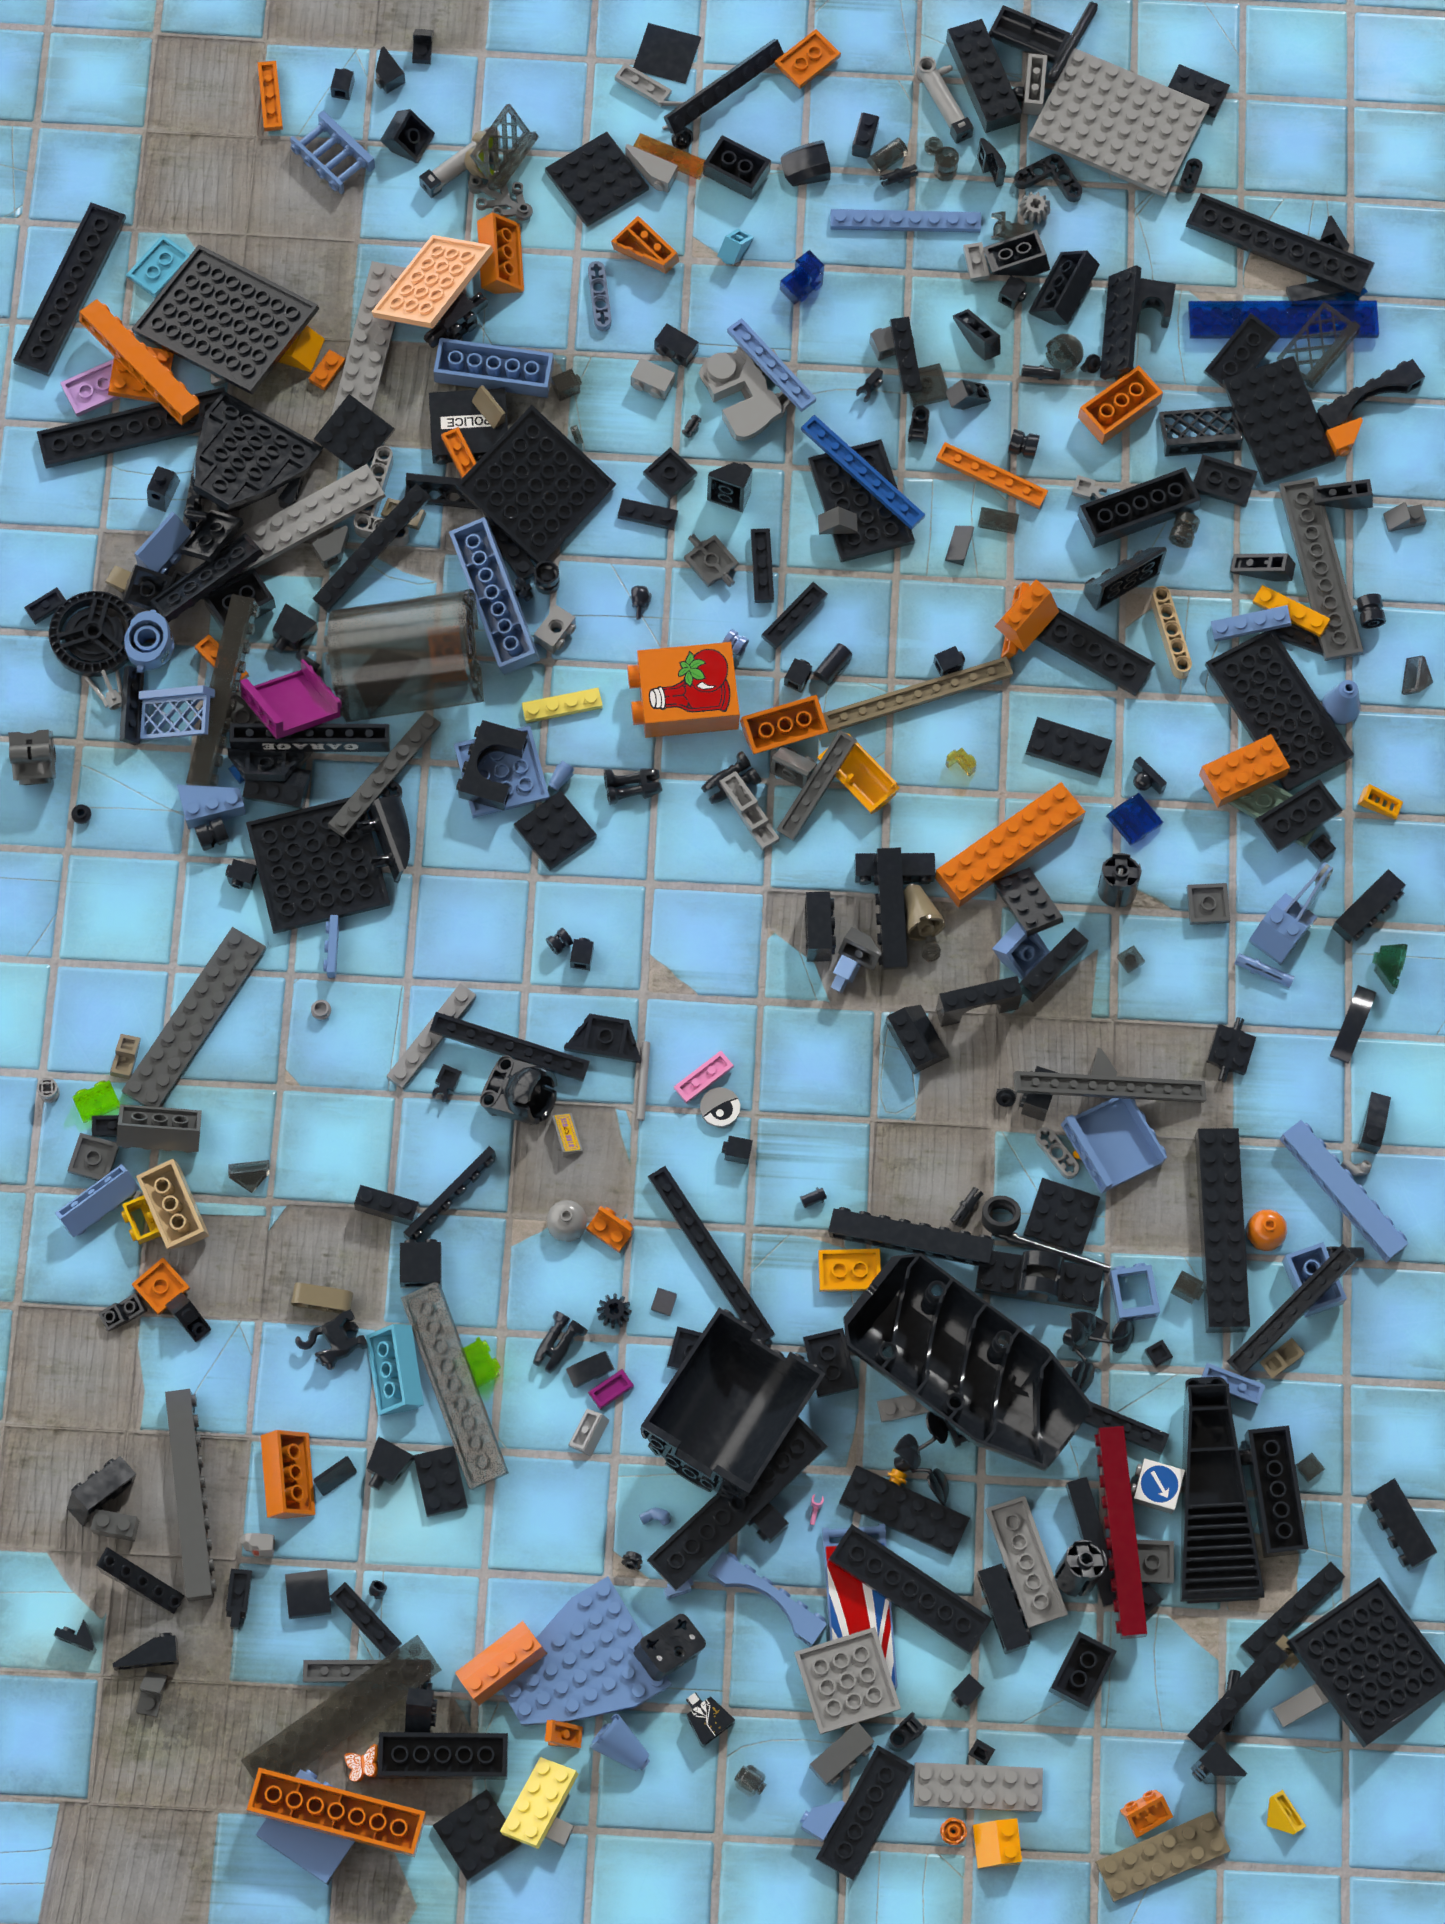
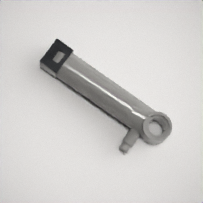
M924 56L918 61L917 78L924 83L950 128V135L954 142L957 144L971 138L974 127L969 118H965L941 77L953 70L952 65L937 69L935 60L932 57Z
M488 127L483 131L493 133L496 137V144L489 157L498 164L501 162L496 153L501 146L500 132L494 127ZM471 142L434 170L428 169L419 176L420 186L431 198L439 194L444 185L466 170L464 162L466 152L469 148L475 146L476 142Z

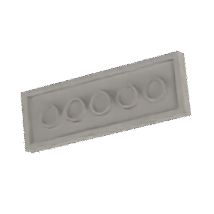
M1022 1496L986 1508L985 1511L1004 1565L1010 1574L1012 1587L1017 1593L1019 1607L1023 1610L1027 1628L1067 1616L1068 1613L1026 1497Z
M914 1763L913 1807L1042 1812L1043 1768Z

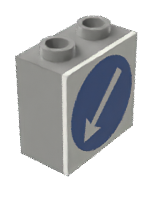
M1144 1458L1142 1464H1138L1135 1476H1138L1137 1483H1133L1131 1487L1132 1503L1172 1514L1176 1507L1185 1470Z

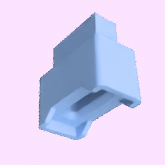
M841 955L833 971L836 977L831 988L843 993L848 981L853 983L861 965Z

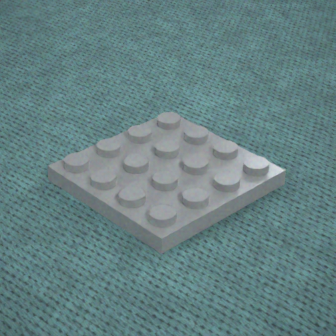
M875 1627L794 1652L820 1735L856 1724L857 1722H863L901 1710Z

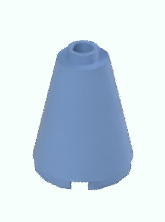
M1351 680L1341 682L1323 697L1322 706L1334 724L1345 725L1351 721L1353 722L1360 713L1361 703L1358 686Z
M615 1713L610 1718L612 1720L611 1724H604L592 1740L593 1744L590 1747L635 1771L638 1769L643 1770L650 1762L648 1759L649 1753L621 1716Z

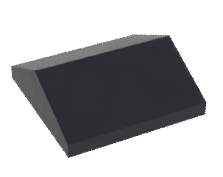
M135 564L127 580L122 601L149 611L156 610V613H159L151 603V600L169 588L172 577Z

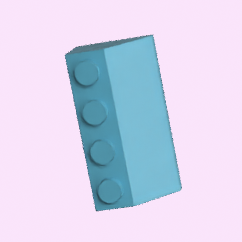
M392 1324L366 1335L378 1416L411 1411L423 1406L424 1401L412 1325Z

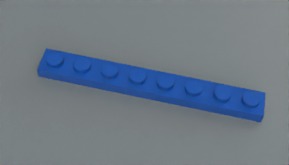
M813 415L801 426V431L911 530L925 518V513L817 416Z

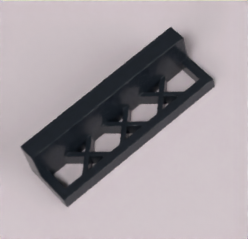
M406 473L405 496L410 491V488L412 489L417 483L428 494L432 491H438L441 495L437 499H430L427 502L429 505L478 509L472 503H469L466 497L455 488V485L462 478ZM451 493H457L460 498L456 501H450L447 496Z

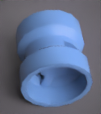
M731 629L722 643L731 642L733 653L739 656L747 647L749 639L739 636L737 631Z

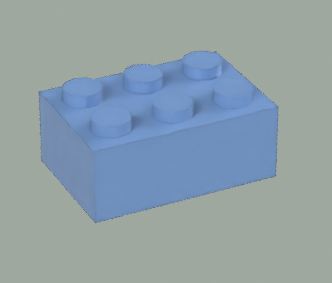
M1324 1242L1285 1255L1282 1263L1294 1292L1329 1258ZM1340 1280L1304 1314L1305 1318L1344 1304L1347 1297Z

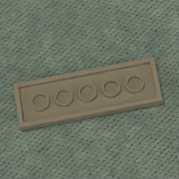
M1211 1811L1102 1858L1095 1863L1112 1901L1115 1902L1226 1854L1231 1850L1214 1812Z

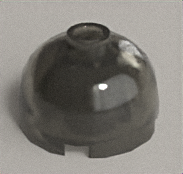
M1066 333L1059 334L1046 344L1048 352L1045 354L1047 360L1054 368L1064 370L1065 372L1063 373L1072 372L1082 362L1084 349L1081 342L1075 336Z

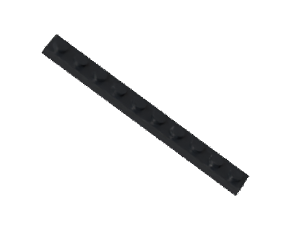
M666 1166L648 1176L649 1181L739 1319L748 1322L755 1329L752 1337L764 1342L775 1336L774 1331Z

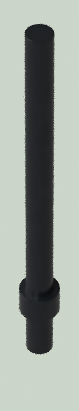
M1015 1232L1008 1235H995L993 1233L991 1235L1007 1240L1006 1243L1012 1245L1016 1243L1038 1251L1055 1253L1065 1260L1081 1265L1103 1268L1105 1273L1110 1272V1265L1018 1236V1233Z

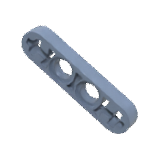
M594 261L588 266L594 325L600 331H607L611 327V311L605 267L603 263ZM594 268H598L599 278H595ZM596 284H601L604 286V289L596 291L593 287ZM598 301H604L606 306L598 308L595 304ZM600 314H604L605 324L601 323Z

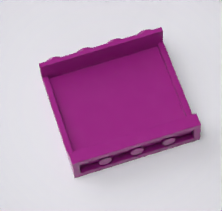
M304 659L301 660V670L255 686L247 678L240 680L241 697L276 739L341 717L340 709L342 708V703L340 699L332 693L331 688L324 684L322 678L314 672L312 666L308 665Z

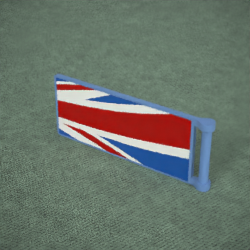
M878 1524L875 1527H859L860 1530L868 1535H879L878 1542L887 1547L885 1524ZM822 1528L830 1641L875 1627L894 1688H897L891 1602L828 1560L839 1544H830L829 1538L843 1537L849 1528Z

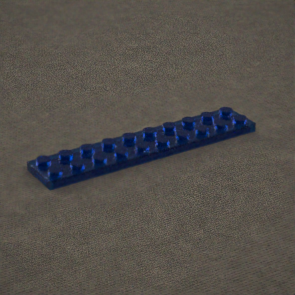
M1188 301L1190 339L1231 338L1250 313L1279 334L1280 338L1379 337L1377 301Z

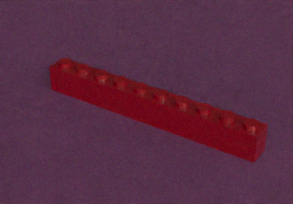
M1124 1426L1098 1428L1097 1434H1094L1095 1447H1099L1100 1455H1097V1466L1102 1469V1475H1099L1100 1488H1104V1496H1101L1102 1509L1106 1508L1107 1513L1103 1520L1104 1528L1109 1531V1537H1106L1107 1550H1111L1108 1566L1109 1571H1113L1114 1579L1110 1580L1111 1591L1116 1593V1600H1113L1114 1613H1118L1119 1620L1115 1621L1116 1634H1120L1121 1639L1143 1638L1147 1636V1625Z

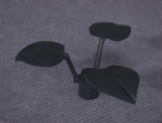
M1088 1312L1070 1314L1071 1329L1065 1331L1063 1343L1073 1347L1072 1352L1077 1353L1082 1361H1078L1074 1366L1071 1376L1082 1391L1091 1385L1095 1371L1094 1365L1087 1363V1358L1079 1349L1085 1348L1088 1340L1113 1344V1352L1123 1353L1133 1341L1134 1325L1131 1321L1126 1319L1119 1321L1112 1331L1113 1339L1108 1340L1090 1336L1096 1328V1318L1093 1314Z
M929 1411L926 1415V1425L933 1437L919 1446L912 1434L904 1435L893 1450L900 1455L895 1457L894 1466L895 1469L901 1472L909 1470L912 1473L927 1472L929 1474L927 1481L930 1489L939 1502L945 1505L948 1498L949 1485L944 1473L938 1468H935L933 1471L929 1468H918L921 1464L919 1451L935 1442L936 1439L940 1444H943L948 1438V1429L945 1422Z

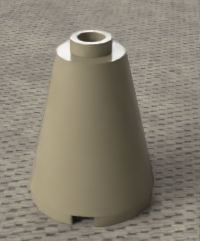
M910 884L906 886L903 892L905 924L908 937L914 941L926 940L925 936H937L945 928L944 918L920 885Z

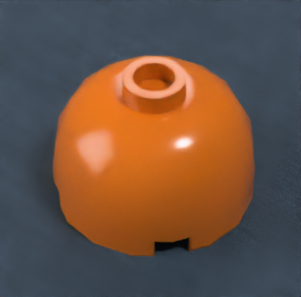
M1270 1209L1256 1212L1249 1219L1246 1226L1247 1239L1250 1240L1256 1249L1262 1251L1275 1250L1285 1241L1287 1235L1285 1219L1278 1212Z

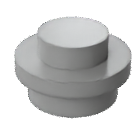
M318 1000L312 1004L311 1013L314 1018L324 1020L330 1016L331 1006L325 1000Z

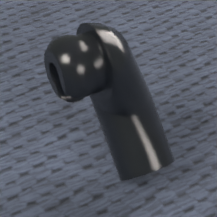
M300 648L296 652V659L300 663L304 659L308 665L312 666L316 673L320 664L307 657L309 654L308 650Z

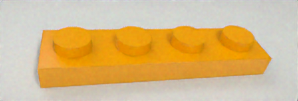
M1264 585L1260 587L1253 599V604L1265 610L1288 605L1291 623L1319 637H1322L1331 622L1330 618Z

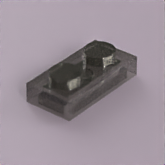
M981 507L978 527L1016 534L1019 514Z

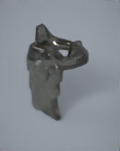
M1006 211L991 214V218L998 219L994 225L991 240L1004 241L1028 233L1034 227V223L1021 225L1020 223L1006 221Z

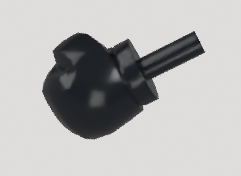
M634 586L631 589L632 607H636V619H641V608H645L646 603L650 602L652 594L649 593L646 586Z

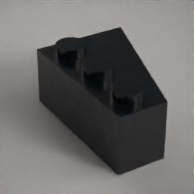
M121 1456L115 1460L113 1458L105 1463L102 1470L99 1472L97 1470L88 1476L87 1481L83 1484L80 1482L71 1489L67 1509L82 1526L88 1523L87 1518L95 1509L103 1510L102 1505L110 1499L114 1500L134 1483L136 1473Z

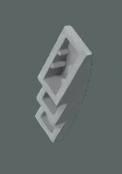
M735 771L720 780L719 783L762 851L779 842L780 838L770 826L769 819L758 806L757 799L738 773Z

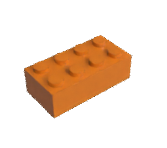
M1138 365L1082 405L1078 418L1103 445L1160 404L1163 392Z
M1270 734L1203 765L1199 776L1218 808L1287 776L1290 766Z

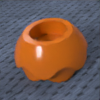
M953 1817L948 1818L942 1823L940 1828L942 1839L950 1845L960 1844L967 1836L965 1823Z

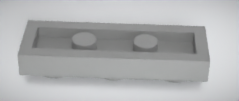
M626 63L615 75V81L658 105V101H667L672 94L671 89Z

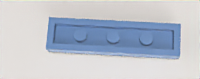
M1288 605L1211 621L1215 642L1292 626Z

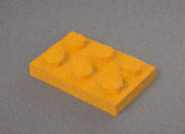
M880 1249L818 1250L819 1292L865 1291L881 1271Z

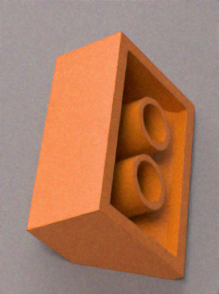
M1036 579L994 627L1024 652L1058 614L1059 609L1051 592Z

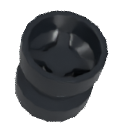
M560 928L554 936L546 938L548 946L556 955L560 954L563 948L573 944L572 938L564 928Z

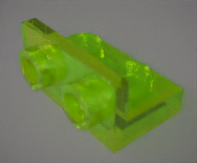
M110 1080L97 1082L94 1087L88 1090L81 1089L72 1096L83 1123L92 1120V1116L104 1115L120 1108L119 1100Z
M477 1337L475 1342L460 1349L458 1354L479 1388L499 1377V1369L501 1367L497 1359H492L488 1352L491 1349L486 1340L481 1341L480 1337Z

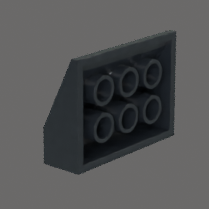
M1151 547L1144 551H1137L1129 560L1124 559L1117 564V567L1106 569L1098 578L1095 579L1093 577L1085 583L1083 594L1095 611L1160 574L1167 549L1165 547Z

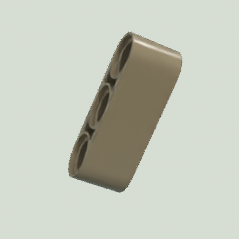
M295 1283L291 1305L341 1314L351 1309L353 1292L325 1286Z

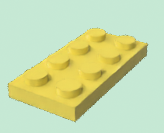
M540 1757L500 1830L502 1835L539 1849L579 1775L577 1771Z

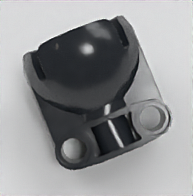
M505 1055L499 1058L482 1091L480 1104L492 1116L499 1115L529 1125L539 1124V1122L548 1118L557 1098V1092L554 1089L545 1087V1085L554 1088L557 1086V1079L554 1073L544 1067L518 1061Z

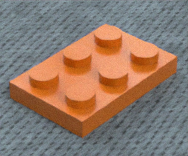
M815 29L775 60V66L801 89L841 57V53Z

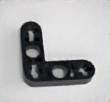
M1051 154L1019 170L1014 176V185L1018 189H1026L1051 176L1068 201L1077 202L1082 196L1081 185L1058 154ZM1051 161L1058 163L1057 167L1054 164L1051 165ZM1040 168L1043 170V174L1036 175L1033 170ZM1067 175L1069 177V180L1065 182L1061 181L1059 179V176ZM1020 177H1021L1022 179H1025V178H1026V181H1025V182H1023L1022 180L1019 181V178H1020ZM1071 189L1073 192L1077 191V195H1075L1074 193L1070 194Z

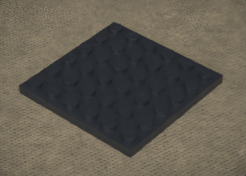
M531 405L455 485V488L538 564L548 559L615 487L616 483Z
M351 797L246 822L273 934L329 921L330 915H338L341 918L390 906L381 868L373 870L374 864H370V857L378 856L372 832L360 835L359 831L361 828L357 829L356 823L343 838L328 827V823ZM367 812L361 817V819L358 822L369 820Z
M1380 1577L1286 1642L1363 1748L1445 1690L1444 1662Z

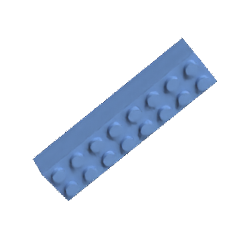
M483 517L449 531L499 669L506 675L539 661L540 658L493 531L486 518Z

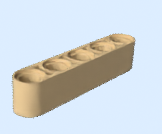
M1158 586L1154 589L1151 597L1152 609L1172 674L1177 679H1184L1189 675L1192 661L1171 593L1167 587ZM1156 596H1163L1165 599L1160 600ZM1162 613H1167L1170 617H1164ZM1172 630L1175 634L1171 635L1167 631ZM1172 648H1178L1181 652H1175ZM1183 665L1184 667H1186V669L1181 670L1178 668V666Z

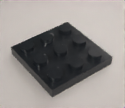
M348 394L314 437V440L355 471L370 463L374 458L377 448L385 444L395 431V428L352 395Z
M561 790L513 824L517 832L549 871L597 837L594 830Z
M1042 1178L1023 1236L1082 1255L1100 1196Z
M487 1789L433 1824L434 1829L467 1881L522 1845L521 1842L504 1836L500 1832L506 1819Z

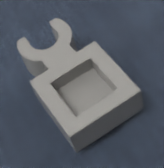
M1077 475L1071 495L1090 500L1091 496H1094L1097 500L1105 497L1100 495L1099 492L1106 493L1108 487L1105 485L1095 486L1096 480Z

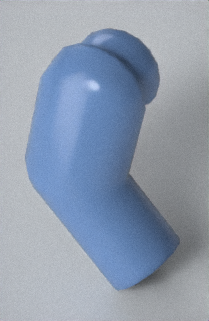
M656 1507L639 1515L643 1525L653 1519L659 1520L662 1525H667L671 1522L670 1513L667 1510Z

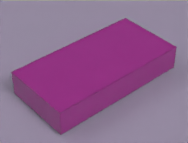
M621 1369L590 1390L588 1394L599 1410H601L632 1389L634 1385L623 1369Z

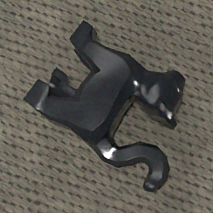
M351 1309L339 1314L324 1325L315 1327L310 1331L306 1342L302 1341L299 1336L295 1338L297 1347L307 1350L316 1343L318 1335H323L331 1349L316 1352L315 1357L318 1358L315 1361L316 1363L320 1362L328 1370L334 1369L339 1359L348 1357L356 1348L365 1349L368 1347L364 1335L348 1338L346 1334L348 1331L356 1332L359 1330L355 1322H350L355 1319Z

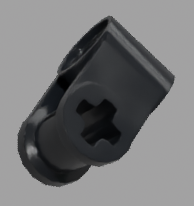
M919 405L913 409L907 442L919 441L927 444L930 415L927 407ZM923 415L925 418L918 419L916 416Z
M911 1712L890 1734L888 1738L889 1748L896 1752L902 1751L913 1740L918 1738L927 1729V1726L922 1725L915 1718V1713ZM897 1735L902 1737L903 1744L896 1745L893 1742V1737Z

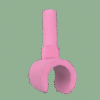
M815 1494L811 1498V1506L813 1508L810 1525H815L817 1512L823 1506V1496L820 1503L814 1502Z

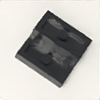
M981 138L977 153L983 173H991L996 187L1003 186L1006 164L996 148L985 138Z
M327 1569L285 1574L289 1619L331 1614Z

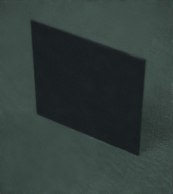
M648 23L633 68L643 73L686 84L701 37Z

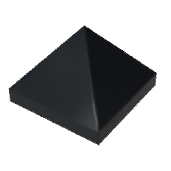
M976 1739L968 1755L987 1765L995 1749Z

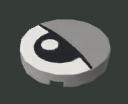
M717 1087L710 1089L704 1094L700 1104V1112L707 1124L723 1128L730 1126L737 1120L740 1113V1102L733 1091Z

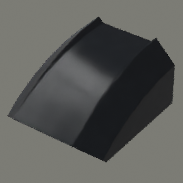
M823 140L796 147L784 153L780 158L785 178L792 186L830 180V162Z

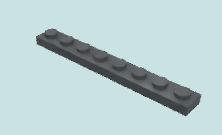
M425 711L328 823V827L344 838L372 806L374 800L380 797L390 783L441 726V722Z

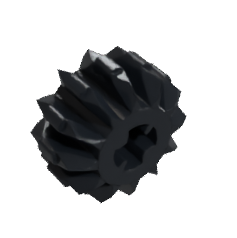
M616 1293L613 1294V1299L606 1295V1302L600 1300L599 1304L601 1307H598L596 1310L600 1313L598 1320H604L603 1326L605 1327L611 1323V1329H614L617 1323L621 1328L623 1327L622 1321L629 1322V1318L626 1315L632 1314V1310L627 1309L630 1307V1302L623 1303L625 1300L624 1296H621L618 1300ZM614 1308H617L618 1314L615 1312L614 1315L610 1314V1309L614 1310Z

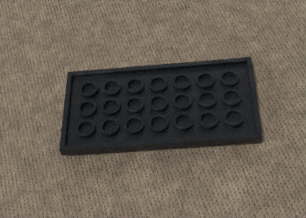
M1274 630L1264 631L1205 663V667L1252 740L1255 742L1270 734L1273 736L1290 766L1287 776L1278 779L1285 791L1289 792L1353 758L1354 753Z

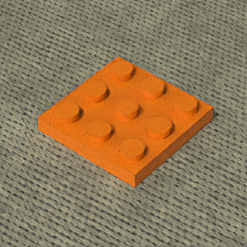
M147 347L153 356L155 355L159 358L165 368L171 370L173 353L165 349ZM114 357L108 395L159 403Z

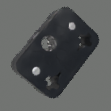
M678 1614L644 1636L634 1647L635 1651L633 1654L654 1681H661L673 1671L696 1658L705 1648L706 1641L685 1614Z

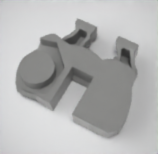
M737 347V350L732 353L714 354L705 361L699 371L700 379L708 389L713 403L739 391L742 392L746 399L722 410V419L727 425L731 436L737 441L749 440L762 433L772 422L782 418L792 403L782 391L774 394L771 390L767 389L766 379L763 376L766 374L741 347Z

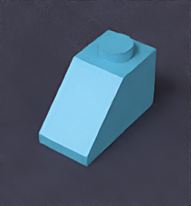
M736 229L725 236L717 257L721 258L726 264H736L741 260L754 237Z

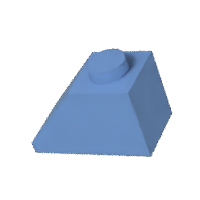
M838 1801L813 1807L810 1812L805 1811L799 1821L803 1823L801 1829L823 1842L843 1809L845 1802Z

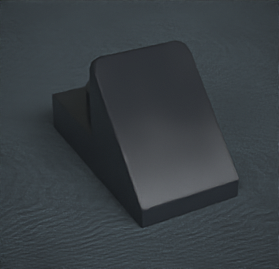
M415 29L413 33L412 63L431 64L434 30Z
M1332 215L1328 216L1320 241L1327 244L1331 242L1332 246L1348 252L1350 246Z
M85 1620L82 1621L77 1635H75L76 1631L65 1626L63 1629L56 1628L54 1633L56 1639L91 1653H96L97 1649Z

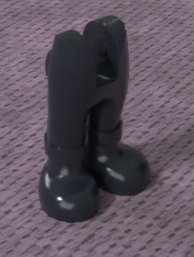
M743 751L737 754L735 765L732 764L727 769L718 772L701 787L704 793L715 786H718L720 789L719 792L708 799L711 804L728 798L719 783L720 780L735 771L739 774L751 767L750 761ZM753 767L740 776L745 784L752 783L756 785L762 782Z
M555 1311L553 1314L554 1326H551L533 1359V1364L539 1366L546 1355L551 1357L545 1367V1371L549 1374L560 1365L570 1345L574 1342L573 1338L577 1335L585 1336L588 1332L578 1322L574 1320L570 1322L571 1319L559 1311ZM570 1322L566 1333L563 1334V1336L561 1337L562 1339L559 1341L557 1346L554 1347V1344L557 1341L558 1337L561 1335L562 1330Z

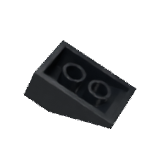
M1037 229L983 247L993 275L1035 276L1050 270L1047 254Z

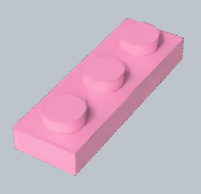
M719 1051L675 1085L674 1090L687 1104L733 1069L734 1065L722 1051Z

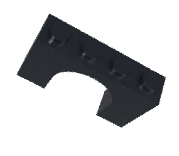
M482 720L481 725L475 729L474 737H476L474 744H470L468 751L470 757L468 761L464 762L462 768L464 775L462 779L458 780L456 790H458L459 798L504 811L510 795V786L483 777L478 770V764L485 755L491 752H504L522 758L528 742V733Z
M1018 976L940 993L936 1005L940 1026L944 1027L960 1023L964 1013L985 1005H997L999 1014L1018 1010L1023 995Z

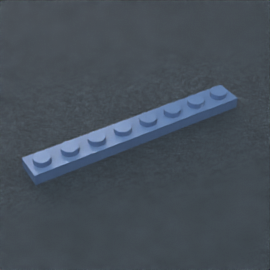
M831 209L830 229L980 233L981 212Z

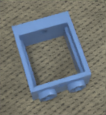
M1138 1263L1131 1268H1125V1266L1114 1267L1110 1271L1109 1280L1117 1323L1124 1319L1134 1321L1158 1317L1160 1308L1152 1265ZM1146 1273L1151 1305L1123 1309L1117 1277Z

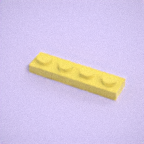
M599 688L522 703L526 723L603 708Z

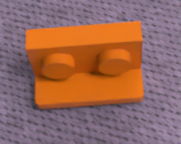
M600 1206L597 1214L586 1227V1230L620 1253L634 1234L633 1225L624 1218L621 1220L616 1217V1213L612 1209Z
M1157 1790L1147 1791L1143 1794V1797L1136 1801L1128 1802L1120 1810L1136 1838L1173 1818L1164 1796Z

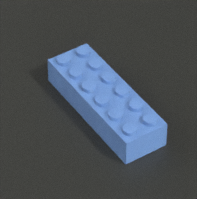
M440 338L434 366V382L479 388L482 385L486 389L505 388V392L548 398L554 365L553 353Z

